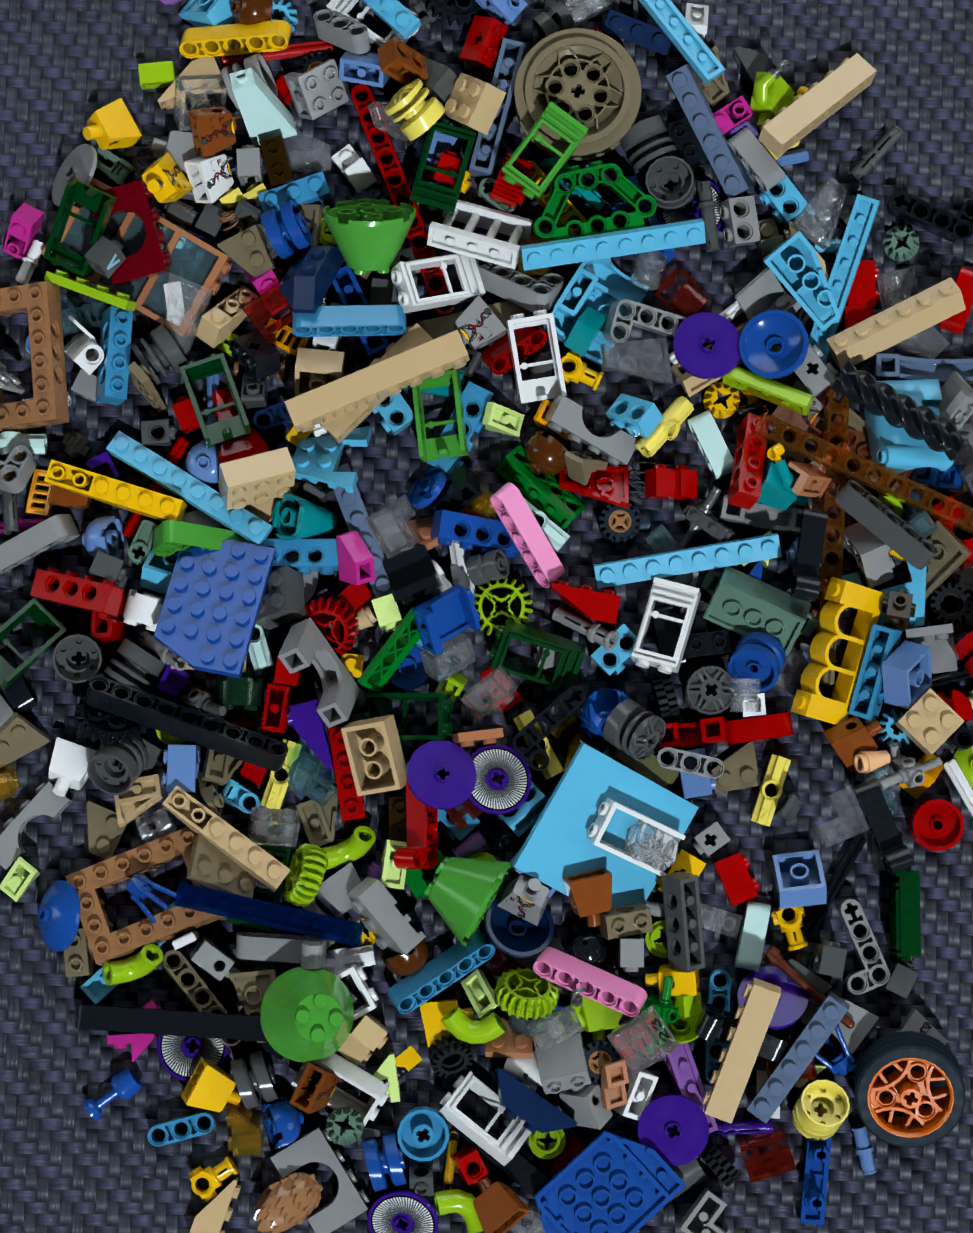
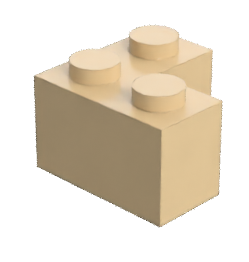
M366 1013L354 1021L347 1040L337 1051L354 1065L358 1066L360 1063L364 1065L372 1055L370 1050L373 1052L376 1047L381 1049L388 1040L386 1037L388 1034L387 1029L372 1015Z

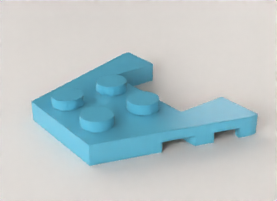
M366 426L354 429L340 444L330 434L299 440L292 460L296 470L295 479L317 484L319 481L327 483L329 488L336 489L338 486L345 488L346 492L354 493L358 481L357 472H337L344 447H368L372 434L371 427Z
M907 562L912 581L879 591L886 593L885 599H888L889 591L901 590L908 594H913L912 603L916 604L914 618L910 617L907 629H912L925 625L927 565L922 570H919ZM859 571L838 577L839 579L863 586ZM880 613L877 624L884 625L885 613Z

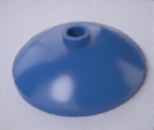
M768 310L754 316L745 325L739 340V351L744 364L754 374L768 379L782 378L796 371L804 362L809 348L808 334L802 322L793 314L782 310ZM780 345L779 351L776 352L773 351V347Z
M64 880L54 882L47 889L38 909V926L44 943L50 950L61 952L66 950L74 941L80 922L78 893L72 883Z

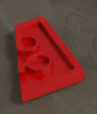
M607 466L606 470H596L591 473L586 486L569 478L566 467L559 473V488L628 509L629 466Z

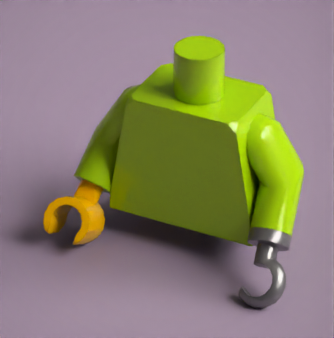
M788 60L780 61L775 70L772 68L768 72L756 73L750 107L759 117L756 126L758 129L767 119L772 120L776 117L781 108L784 106L789 107L799 94L804 95L808 92L809 88L801 86L794 97L795 91L779 75L783 65L786 64L787 67L790 65Z
M579 987L571 993L568 1015L575 1025H579L580 1030L592 1032V1041L598 1039L606 1041V1030L618 1028L623 1014L578 994L584 992V988Z

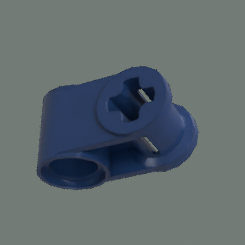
M287 400L258 410L254 414L253 423L259 433L264 434L294 425L284 402ZM266 416L270 419V423L263 427L258 425V419Z

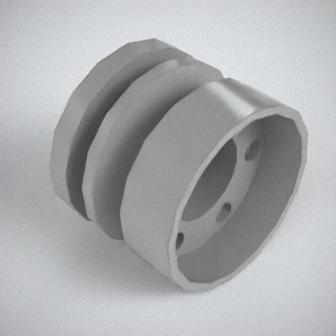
M256 53L245 58L244 68L252 67L276 97H278L274 77L263 56L260 53ZM236 62L232 65V68L230 66L224 67L222 69V76L227 93L240 112L229 76L230 73L244 70Z

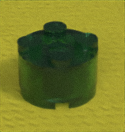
M216 676L215 704H220V706H224L228 710H234V705H243V710L257 711V706H262L263 678L258 677V682H253V677H240L239 679L226 676V681H221V676Z

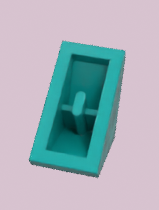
M587 307L576 321L564 346L584 357L605 324L607 317Z

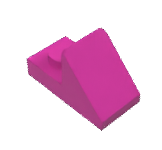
M131 1032L107 1035V1045H114V1049L128 1048V1044H131L132 1062H134L156 1038L157 1034Z

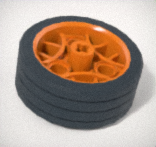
M914 1031L895 1032L883 1036L873 1042L862 1053L855 1067L853 1085L856 1108L860 1119L872 1134L884 1142L905 1148L923 1147L935 1143L953 1130L963 1114L966 1094L958 1061L946 1045L932 1036ZM890 1065L897 1068L888 1075L884 1072V1069ZM917 1065L922 1067L919 1071L911 1070L912 1067ZM930 1081H947V1085L934 1089L930 1088ZM883 1091L891 1092L888 1096L880 1095ZM924 1103L930 1104V1106L925 1109L919 1107L921 1104ZM894 1111L906 1113L904 1118L893 1115Z

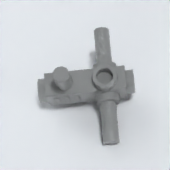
M897 742L890 743L889 754L891 761L885 765L886 772L892 776L878 781L881 790L898 783H905L909 788L919 786L924 783V772L942 765V760L937 756L921 764L916 763L914 758H907L900 754Z

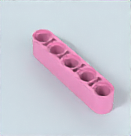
M508 482L490 497V502L536 581L542 587L549 588L552 583L565 573V569L521 492L514 484Z
M546 947L533 965V970L538 976L571 991L582 987L585 991L578 994L629 1017L637 1016L647 999V993L642 987L553 947Z

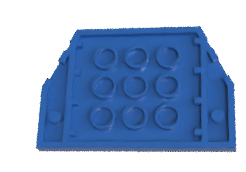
M226 540L222 542L221 550H202V548L196 547L179 551L154 632V638L163 646L168 647L176 656L181 657L194 670L240 679L276 555L275 548Z
M604 1130L534 1196L545 1233H636L687 1185L653 1148Z

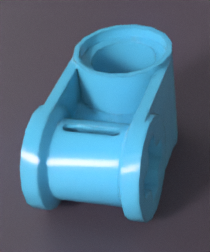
M230 778L220 793L223 796L224 802L248 814L259 812L262 807L260 805L261 798ZM249 797H254L256 800V806L252 810H248L245 807V801Z

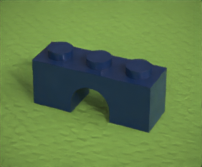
M612 9L609 11L602 30L663 55H667L672 42L661 28Z

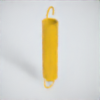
M456 1140L448 1141L443 1179L444 1188L445 1184H453L455 1165L450 1156L457 1152L458 1141Z

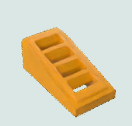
M270 318L261 334L273 346L297 358L298 347L307 348L311 342L310 337L295 336L292 333L291 327L273 318ZM273 326L278 327L273 337H269L268 335ZM284 330L285 334L281 341H276L281 331ZM290 334L293 335L288 346L284 345ZM298 338L301 341L296 350H294L292 347Z
M34 470L25 511L28 515L51 517L52 507L49 505L53 485L44 481H38L39 476H46V470ZM37 486L49 487V490H38ZM36 494L46 495L47 499H38ZM34 503L45 504V508L34 507Z

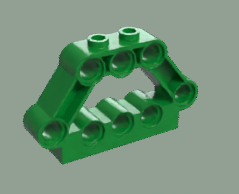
M602 160L588 163L589 168L580 169V165L566 168L567 172L557 175L553 180L552 192L540 217L534 221L532 230L538 238H551V241L576 238L571 237L568 233V228L571 224L577 225L580 229L577 237L645 227L643 218H648L655 213L657 203L652 196L645 195L622 174L621 168L614 163L603 164ZM607 169H612L615 172L613 182H608L604 178V172ZM584 174H590L593 178V183L589 187L584 186L581 182ZM562 178L568 179L570 182V189L568 191H562L559 188V181ZM602 183L614 191L633 209L632 213L615 211L608 218L595 215L589 217L584 223L578 220H571L563 227H556V223L569 195L576 188L589 191L594 189L597 184ZM641 200H646L650 205L647 213L641 212L638 208ZM616 215H621L624 218V225L621 228L616 227L613 223ZM594 219L599 220L602 224V229L598 233L591 230V222ZM541 221H548L551 225V229L547 234H543L539 230Z

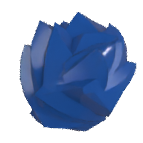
M601 688L599 691H594L584 702L581 709L582 714L578 717L582 722L578 727L586 730L589 737L600 736L605 741L603 731L608 716L619 703L628 700L629 697L623 691L608 688L606 690Z

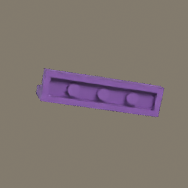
M673 1043L659 1047L676 1095L685 1096L693 1100L704 1112L705 1105H702L705 1090L689 1044ZM706 1115L709 1133L717 1131L718 1127L715 1118Z

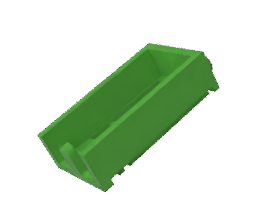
M550 102L501 169V173L504 174L502 178L512 186L516 183L523 188L521 192L531 200L534 197L539 200L588 134L589 129L556 104ZM543 124L570 143L564 154L543 140L541 135L536 134ZM533 137L537 142H541L561 157L540 186L512 166Z
M448 369L444 375L438 378L429 377L424 379L423 383L419 386L412 387L419 457L423 462L469 455L460 383L461 378L456 369ZM453 385L457 419L439 422L429 421L425 424L422 390ZM458 424L459 434L427 439L426 427L432 429L434 426Z

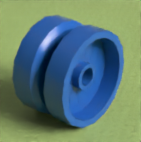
M293 200L281 204L280 213L272 208L261 215L268 239L278 256L283 260L295 254V247L304 251L314 245L308 224Z
M761 632L745 634L739 639L728 663V673L734 683L744 690L757 693L768 691L775 685L785 663V650L782 644L771 635Z
M395 1132L383 1135V1151L380 1150L379 1143L375 1138L362 1141L367 1169L374 1192L387 1189V1173H389L394 1186L407 1184L405 1160Z

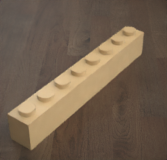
M457 329L284 402L297 432H308L314 429L316 424L321 422L329 423L337 418L336 416L340 414L356 412L359 406L364 404L373 405L379 402L381 397L399 394L402 391L401 389L405 387L419 386L423 383L424 379L429 377L438 378L444 375L448 369L462 368L470 359Z

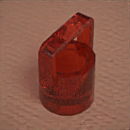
M676 268L670 275L667 274L660 282V288L656 291V297L672 311L677 309L686 318L700 313L710 300L706 294L695 286L697 282L680 268ZM681 273L689 281L679 290L672 301L668 303L660 294L667 290L675 280V276Z

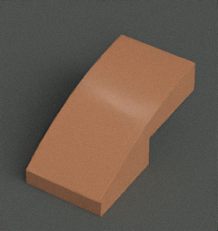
M624 1059L603 1065L601 1099L603 1109L610 1110L628 1104L625 1084L629 1083L626 1060Z

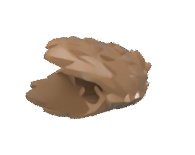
M292 1173L288 1177L280 1178V1181L269 1185L263 1191L262 1197L254 1205V1208L257 1209L254 1220H259L257 1231L280 1233L296 1224H302L307 1216H311L314 1208H317L319 1205L321 1191L323 1190V1186L316 1180L315 1174Z

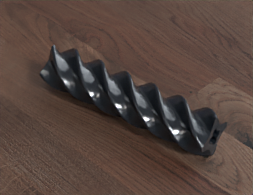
M849 360L831 387L833 391L844 392L847 399L851 402L864 404L871 414L884 416L891 426L904 428L911 438L925 440V443L931 450L945 452L951 462L970 433L958 430L950 420L938 418L930 408L917 406L911 397L897 394L891 385L877 382L871 373L857 370Z

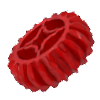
M322 596L318 601L314 599L309 605H305L306 617L300 618L297 623L311 617L325 639L330 640L327 642L336 655L340 654L342 656L347 650L352 649L353 643L358 639L357 634L360 628L356 626L359 623V619L353 618L355 611H348L349 604H346L344 607L340 605L341 599H338L335 603L332 596L327 601ZM339 621L343 625L344 633L342 632L343 629L339 625ZM333 623V625L329 629L323 632L327 626Z

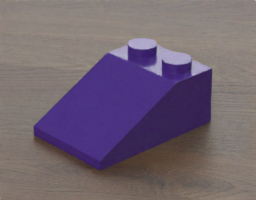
M312 700L289 706L290 712H286L289 726L294 727L329 770H334L325 724L316 711L319 701Z

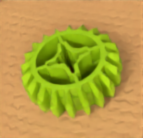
M508 577L503 579V583H499V580H494L495 584L492 585L490 581L486 583L487 588L483 585L478 586L482 594L474 593V596L479 599L474 601V605H477L476 610L480 615L479 622H483L480 625V631L484 630L487 626L489 628L487 631L488 636L491 635L492 630L496 631L497 634L499 626L492 624V622L498 617L503 616L519 624H522V620L530 622V618L524 615L525 613L532 614L533 610L526 608V606L531 605L533 602L532 600L524 599L530 595L529 591L520 592L524 588L523 584H520L518 588L514 587L517 582L516 579H513L511 584H507ZM507 589L511 593L505 598H498L491 591ZM485 597L493 605V610L487 618L482 611V603ZM516 597H518L521 604V612L518 618L510 609V605ZM510 599L507 602L508 606H506L507 612L500 611L496 613L498 606H495L496 602L503 604Z
M304 843L296 850L295 855L292 856L291 863H289L290 872L286 876L283 886V893L287 902L298 907H306L314 901L326 872L327 856L324 849L314 844Z
M517 967L516 970L509 969L508 973L503 972L502 976L498 979L495 988V998L497 1005L501 1006V1011H508V1016L516 1015L517 1019L523 1017L527 1021L528 1018L537 1020L538 1017L545 1018L546 1014L550 1015L557 1006L559 992L557 984L538 976L534 970L528 967L526 969Z

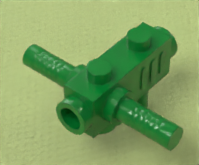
M664 976L661 998L652 993H647V999L640 1010L648 1014L651 1019L656 1018L661 1023L660 1028L658 1021H656V1028L658 1030H655L653 1045L658 1047L663 1045L659 1032L665 1033L663 1028L665 1029L669 1023H675L679 1018V1007L673 1005L670 999L674 980L672 976Z

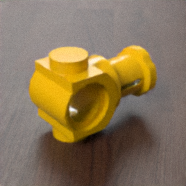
M569 350L567 355L561 358V363L563 365L566 362H570L575 366V370L569 373L563 370L565 384L568 385L569 382L576 384L582 382L591 386L592 390L596 391L604 372L598 373L588 368L587 363L581 361L580 355Z
M778 907L777 910L770 912L773 925H779L781 932L786 935L789 944L787 947L788 951L808 946V942L804 941L801 927H803L802 917L806 916L803 907L791 908L794 915L789 921H785L782 918L784 909Z
M227 1155L225 1160L215 1167L210 1165L202 1169L199 1166L188 1174L191 1177L193 1192L202 1199L204 1198L207 1202L218 1194L216 1189L222 1186V1181L233 1174H239L232 1159ZM199 1178L207 1179L209 1188L205 1190L200 1189L197 1185V1180Z

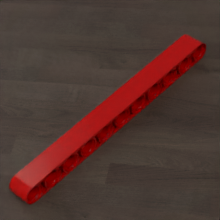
M358 84L351 92L353 106L392 205L400 206L397 204L398 199L405 197L409 200L411 190L373 94L367 85ZM364 93L368 98L365 101H358L356 96ZM368 114H373L376 116V119L373 122H367L364 120V117ZM375 135H382L384 140L381 143H375L372 138ZM383 156H390L393 159L389 164H383L380 160ZM396 176L401 179V182L398 185H392L389 183V179ZM414 202L412 206L416 209L415 219L418 223L416 226L410 227L406 236L407 243L411 247L416 260L437 257L434 248L427 245L428 233ZM417 239H422L426 242L423 248H416L413 244ZM440 266L428 270L420 269L421 278L429 297L449 294ZM434 281H439L443 287L435 291L431 289L430 285ZM451 305L450 310L447 312H443L439 308L433 309L436 315L441 317L453 314L455 312V305Z

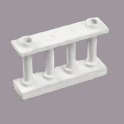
M458 199L453 217L449 216L448 211L443 210L442 217L445 218L443 223L431 222L427 245L515 269L520 252V245H517L519 239L530 240L533 220ZM454 220L467 224L464 230L451 227ZM475 227L489 230L486 236L473 233ZM497 233L511 236L508 242L495 239Z

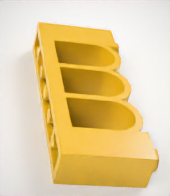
M831 577L825 599L829 601L823 606L819 618L820 627L823 631L819 632L811 642L810 656L813 662L807 665L801 675L800 684L802 690L797 689L791 712L835 725L849 719L850 714H848L871 629L873 624L878 623L883 598L885 599L886 593ZM848 607L858 610L850 636L843 634L838 626L841 612ZM838 639L848 641L841 667L834 666L830 662L828 655L832 643ZM834 670L839 673L832 696L827 698L820 693L819 682L825 672Z

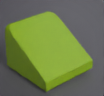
M448 668L435 693L451 694L453 703H455L468 679Z

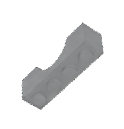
M564 395L555 396L543 419L549 423L548 427L558 433L563 431L568 434L567 438L576 444H580V442L588 446L586 450L595 455L602 454L607 457L606 461L613 466L618 467V465L628 464L636 449L635 444L639 441L638 439L621 429H613L601 437L593 435L584 425L582 418L583 407Z
M729 495L723 496L718 520L799 536L803 509L787 508L782 511L755 503L750 510L728 504Z
M49 781L47 784L43 782L35 790L37 795L31 801L28 799L19 808L20 814L15 819L11 817L3 825L5 830L0 834V865L5 870H10L19 856L22 857L26 853L22 845V832L26 824L31 819L40 815L58 818L73 801L67 794L64 797L54 794L52 792L55 786L53 782Z

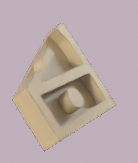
M159 774L138 777L127 793L114 795L119 827H124L163 799Z

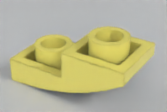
M263 183L251 185L246 189L247 193L244 195L239 187L236 189L230 188L221 195L222 198L219 201L226 208L237 207L242 199L251 204L259 200L257 194L268 190Z

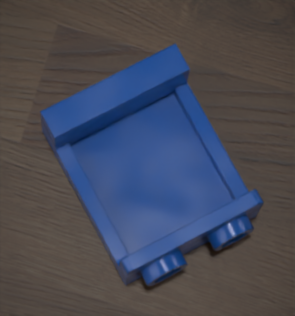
M456 584L413 608L424 649L434 655H438L443 652V642L468 628H472L475 631L481 629L479 623L480 615L475 608V597L470 589Z

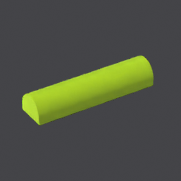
M738 365L722 377V381L726 385L804 416L808 415L814 401V396L776 380L760 377Z

